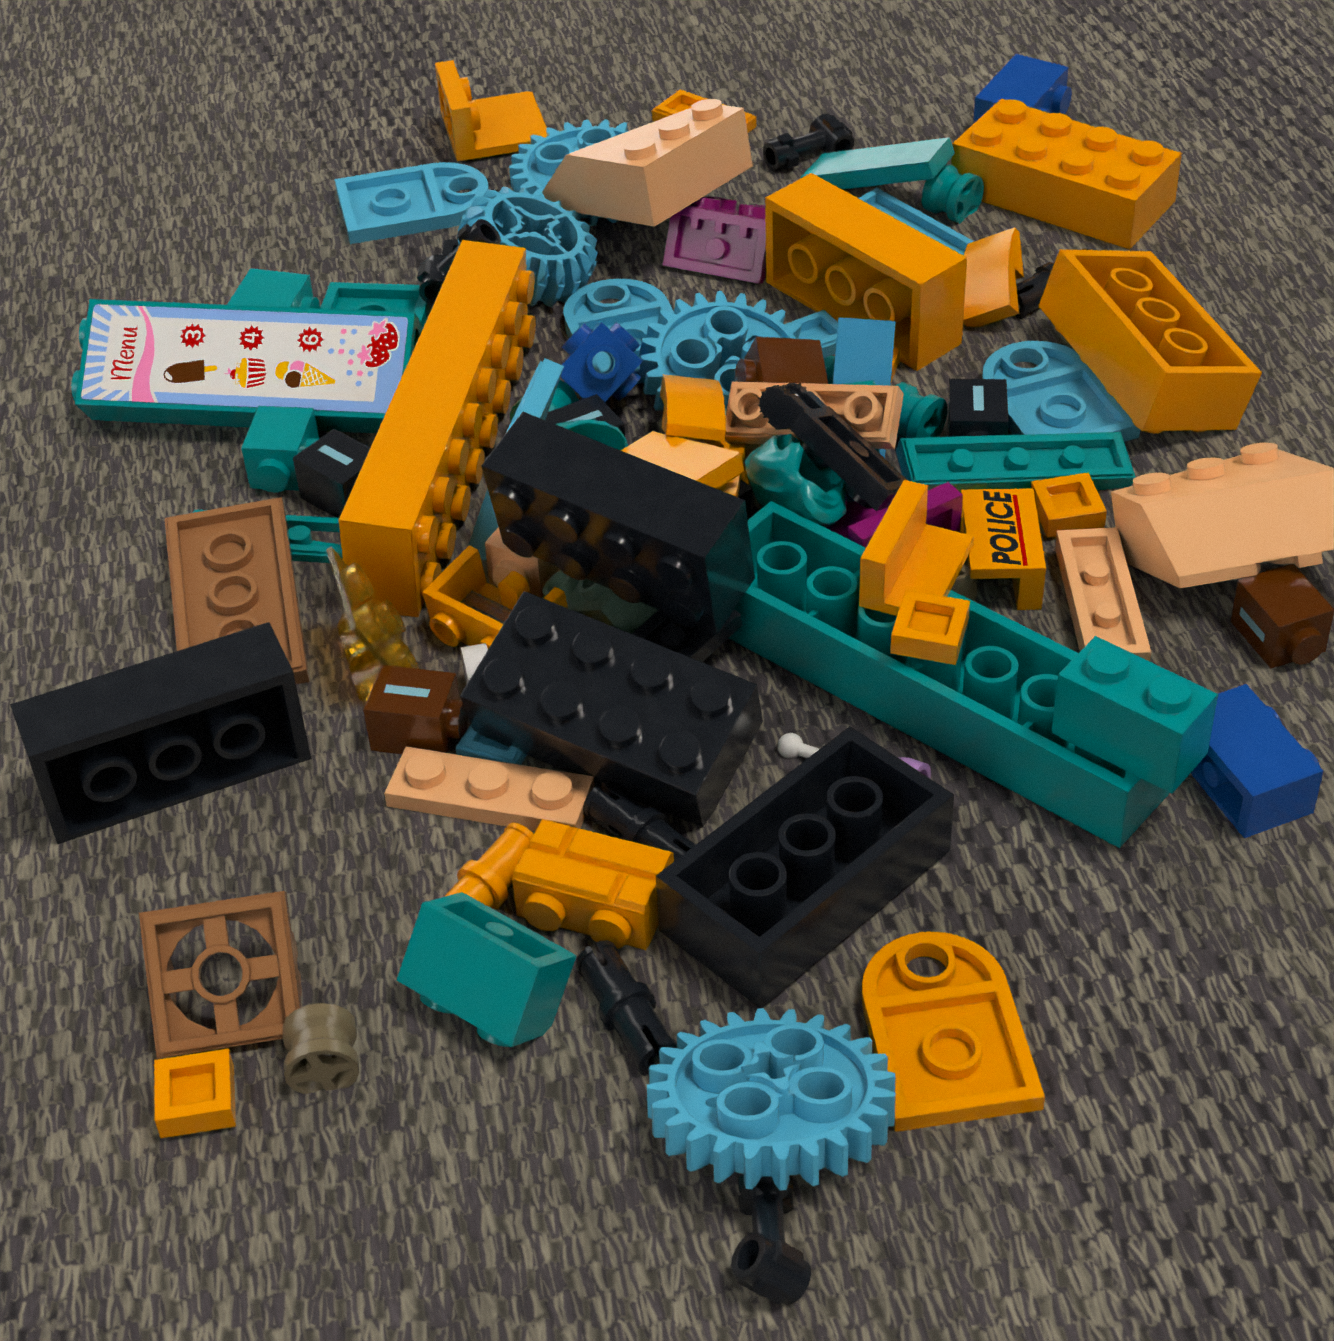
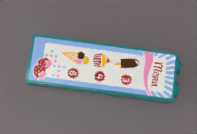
M90 299L87 318H83L79 326V343L82 348L80 370H76L72 377V397L75 405L91 420L250 427L258 406L314 408L318 431L336 429L339 432L377 433L420 337L423 326L415 312Z

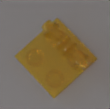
M331 546L326 551L345 610L338 622L337 630L345 650V656L357 696L362 702H367L381 665L419 669V666L408 646L398 637V635L406 631V628L394 605L388 599L380 603L374 597V588L361 566L356 562L348 566Z

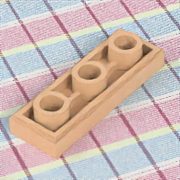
M732 381L726 410L725 440L728 443L764 445L773 435L792 434L793 437L799 439L790 429L776 430L768 423L769 419L763 418V413L759 412L761 409L758 406L760 403L758 398L762 396L761 392L766 391L767 387L774 385L782 386L788 383ZM801 383L802 387H807V392H813L827 407L830 406L874 449H895L904 396L899 386Z

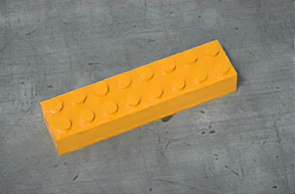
M467 240L461 241L339 518L348 610L419 617L424 604L422 592L441 574L440 559H451L456 542V526L454 523L456 520L465 521L467 518L471 498L469 484H479L482 479L483 470L481 465L485 460L483 448H493L495 445L498 431V417L496 414H506L511 396L510 379L519 380L522 373L524 357L522 347L531 348L535 337V316L528 315L527 304L531 303L533 297L535 275L534 271L526 270V248Z

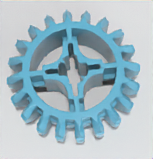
M504 186L499 192L486 190L483 196L475 197L472 204L468 206L458 228L459 231L465 224L472 226L477 220L483 219L492 224L498 231L501 238L500 245L526 248V270L534 271L535 275L532 301L529 304L530 306H534L537 301H541L550 307H553L557 301L566 303L573 293L588 284L597 263L595 261L598 254L595 250L597 239L592 234H589L590 225L586 222L577 221L578 213L562 208L560 200L552 202L546 199L543 193L539 196L529 194L523 187L519 192H514L509 187Z

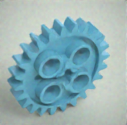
M584 120L581 127L575 128L572 124L566 122L564 123L563 131H557L550 127L546 128L547 137L531 135V144H520L518 146L519 154H512L511 156L512 165H509L511 188H513L514 192H519L523 187L529 194L539 196L566 154L628 132L627 123L623 122L613 128L609 126V120L602 121L599 126H592L589 120ZM578 213L577 221L581 218H587L591 226H595L600 217ZM608 219L612 223H615L617 221L614 219Z
M717 291L715 302L709 303L702 294L696 293L692 307L678 299L675 302L674 313L661 309L659 311L658 323L649 322L646 338H642L639 358L643 362L639 366L638 374L645 378L644 394H656L654 403L656 411L664 409V403L660 398L662 374L719 380L723 391L726 415L732 381L735 382L736 365L740 359H744L755 337L811 338H799L802 327L800 323L783 324L786 313L783 309L771 315L766 313V300L762 299L754 307L746 305V297L743 293H740L735 303L727 302L722 291Z
M759 1008L755 1013L754 1021L745 1022L736 1013H727V1026L721 1028L710 1021L702 1020L700 1021V1037L690 1033L679 1032L677 1034V1048L662 1047L659 1050L660 1064L650 1065L647 1111L648 1118L652 1119V1134L654 1138H665V1150L668 1156L686 1153V1167L691 1172L701 1169L708 1164L714 1165V1182L718 1183L726 1180L734 1172L744 1174L746 1189H753L758 1184L761 1176H772L779 1190H786L790 1175L798 1174L810 1185L816 1186L819 1185V1169L827 1168L833 1173L844 1177L848 1175V1157L866 1163L871 1161L872 1145H886L888 1127L895 1124L896 1076L894 1072L887 1071V1055L872 1054V1039L869 1037L851 1041V1026L848 1024L837 1026L830 1031L824 1029V1015L820 1014L811 1018L807 1023L797 1022V1015L794 1009H788L780 1020H771L765 1009Z

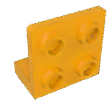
M454 60L435 63L441 116L457 162L519 152L518 146L520 144H531V135L547 137V127L531 91L472 100L469 80L467 77H459Z

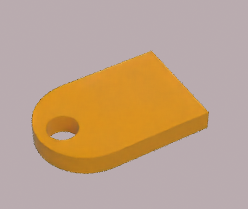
M918 932L891 941L872 957L863 975L862 1008L869 1036L872 1039L874 1054H886L888 1057L887 1071L894 1072L896 1076L895 1132L1044 1109L1045 1095L1007 978L1000 964L986 949L967 938L955 934ZM918 957H932L942 962L946 970L937 976L922 977L910 971L907 964Z

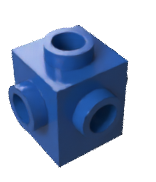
M598 322L592 330L583 323L561 347L569 355L560 363V365L564 366L560 378L582 399L598 394L606 402L612 395L619 402L641 379V376L635 369L643 361L634 353L640 344L617 322L610 329L602 322ZM603 351L610 358V366L605 372L598 373L593 368L592 361L597 353Z

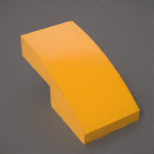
M1014 227L967 244L964 256L967 257L963 324L967 327H981L1019 314L1016 280L1024 277L1020 232Z
M662 374L660 398L664 403L661 427L665 435L725 441V403L719 380Z

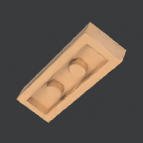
M1117 527L1057 530L1055 552L1079 651L1097 636L1150 661L1151 649Z
M405 747L384 795L387 807L507 826L514 822L525 826L531 831H536L542 819L581 829L585 818L583 813L584 802L588 794L595 787L593 776Z

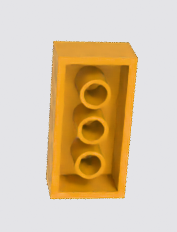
M1000 99L952 143L955 154L951 158V165L956 167L961 175L973 173L982 178L984 183L982 202L1129 250L1176 201L1182 153L1164 148L1155 141H1141L1117 134L1115 130L1108 127H1094L1074 121L1065 114L1048 113L1031 108L1019 100Z
M813 173L765 197L766 283L816 312L821 310L827 311L837 322L838 317L896 321L894 347L900 348V362L916 371L962 344L967 257Z
M1059 249L1039 307L1054 324L1055 329L1063 335L1078 353L1081 361L1092 370L1105 386L1106 391L1115 398L1129 415L1132 423L1141 431L1153 434L1162 433L1163 431L1204 432L1207 430H1237L1262 372L1152 251Z

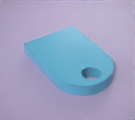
M451 162L431 163L335 179L336 192L350 244L459 226L461 218L466 214L467 208L472 204L474 198L483 196L486 190H489L488 181L479 170L468 165ZM459 190H472L466 193H457Z
M607 279L578 289L577 292L567 299L563 313L568 338L583 323L592 330L598 322H602L608 329L617 322L640 344L634 351L639 357L642 338H646L649 322L658 323L659 311L661 309L672 313L674 311L662 291L653 285L633 279ZM609 298L620 300L616 303L611 304L599 302L601 300ZM603 351L597 353L593 358L592 364L595 371L602 373L610 366V358ZM639 366L635 369L637 373L639 372ZM641 377L637 384L644 383L645 378Z
M1047 341L1017 342L1004 346L992 353L983 366L982 379H1007L1008 428L1013 435L1121 432L1124 442L1139 438L1140 429L1132 423L1129 415L1115 398L1106 391L1105 386L1092 370L1081 361L1078 353L1070 347ZM1018 362H1031L1038 366L1021 368L1014 364Z

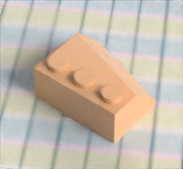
M718 99L698 101L689 109L566 154L542 193L546 199L552 202L560 200L561 207L567 211H576L581 214L655 227L753 166L744 108L722 105V102Z
M1265 442L1244 446L1240 449L1241 455L1225 460L1211 457L1191 461L1187 464L1186 471L1172 475L1167 473L1140 475L1133 479V486L1111 492L1115 527H1117L1127 564L1180 589L1256 576L1261 571V562L1282 565L1295 564L1298 568L1323 564L1322 552L1334 550V468L1279 450L1275 443Z

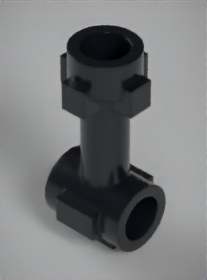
M822 114L811 123L809 134L793 138L789 133H785L770 139L769 142L763 145V157L766 165L772 171L786 167L789 169L798 166L800 157L821 150H825L827 153L852 150L855 142L852 136L853 132L834 115Z
M483 219L477 220L472 226L465 224L458 231L457 239L460 242L467 240L499 245L501 243L498 231L492 224ZM460 245L448 256L441 254L432 255L419 266L417 279L420 281L419 295L426 303L434 305Z
M741 1174L738 1177L740 1193L739 1211L745 1215H752L753 1233L746 1235L737 1245L731 1261L732 1273L735 1277L739 1278L740 1285L754 1293L766 1297L776 1304H793L803 1296L811 1279V1266L804 1259V1254L785 1243L783 1214H787L794 1209L793 1194L791 1193L794 1190L793 1177L790 1175L786 1190H779L772 1176H761L758 1184L753 1189H746L744 1174Z

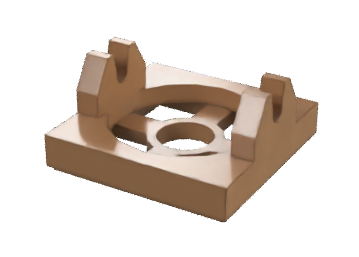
M280 891L139 913L157 1059L283 1039L282 1026L286 1017L294 1010L302 1007L300 997L302 996L301 974L297 965L298 949L294 933L291 929L287 892ZM227 920L239 921L256 929L270 944L275 954L247 959L240 950L230 946ZM203 925L206 949L197 956L192 967L174 970L171 956L178 942L195 927ZM217 953L233 955L240 962L242 968V980L239 986L232 993L224 996H216L208 992L200 978L204 962L210 956ZM278 977L276 988L267 1007L252 1021L240 1025L237 999L246 992L250 981ZM196 990L202 998L212 1002L217 1029H208L189 1020L176 1006V993Z

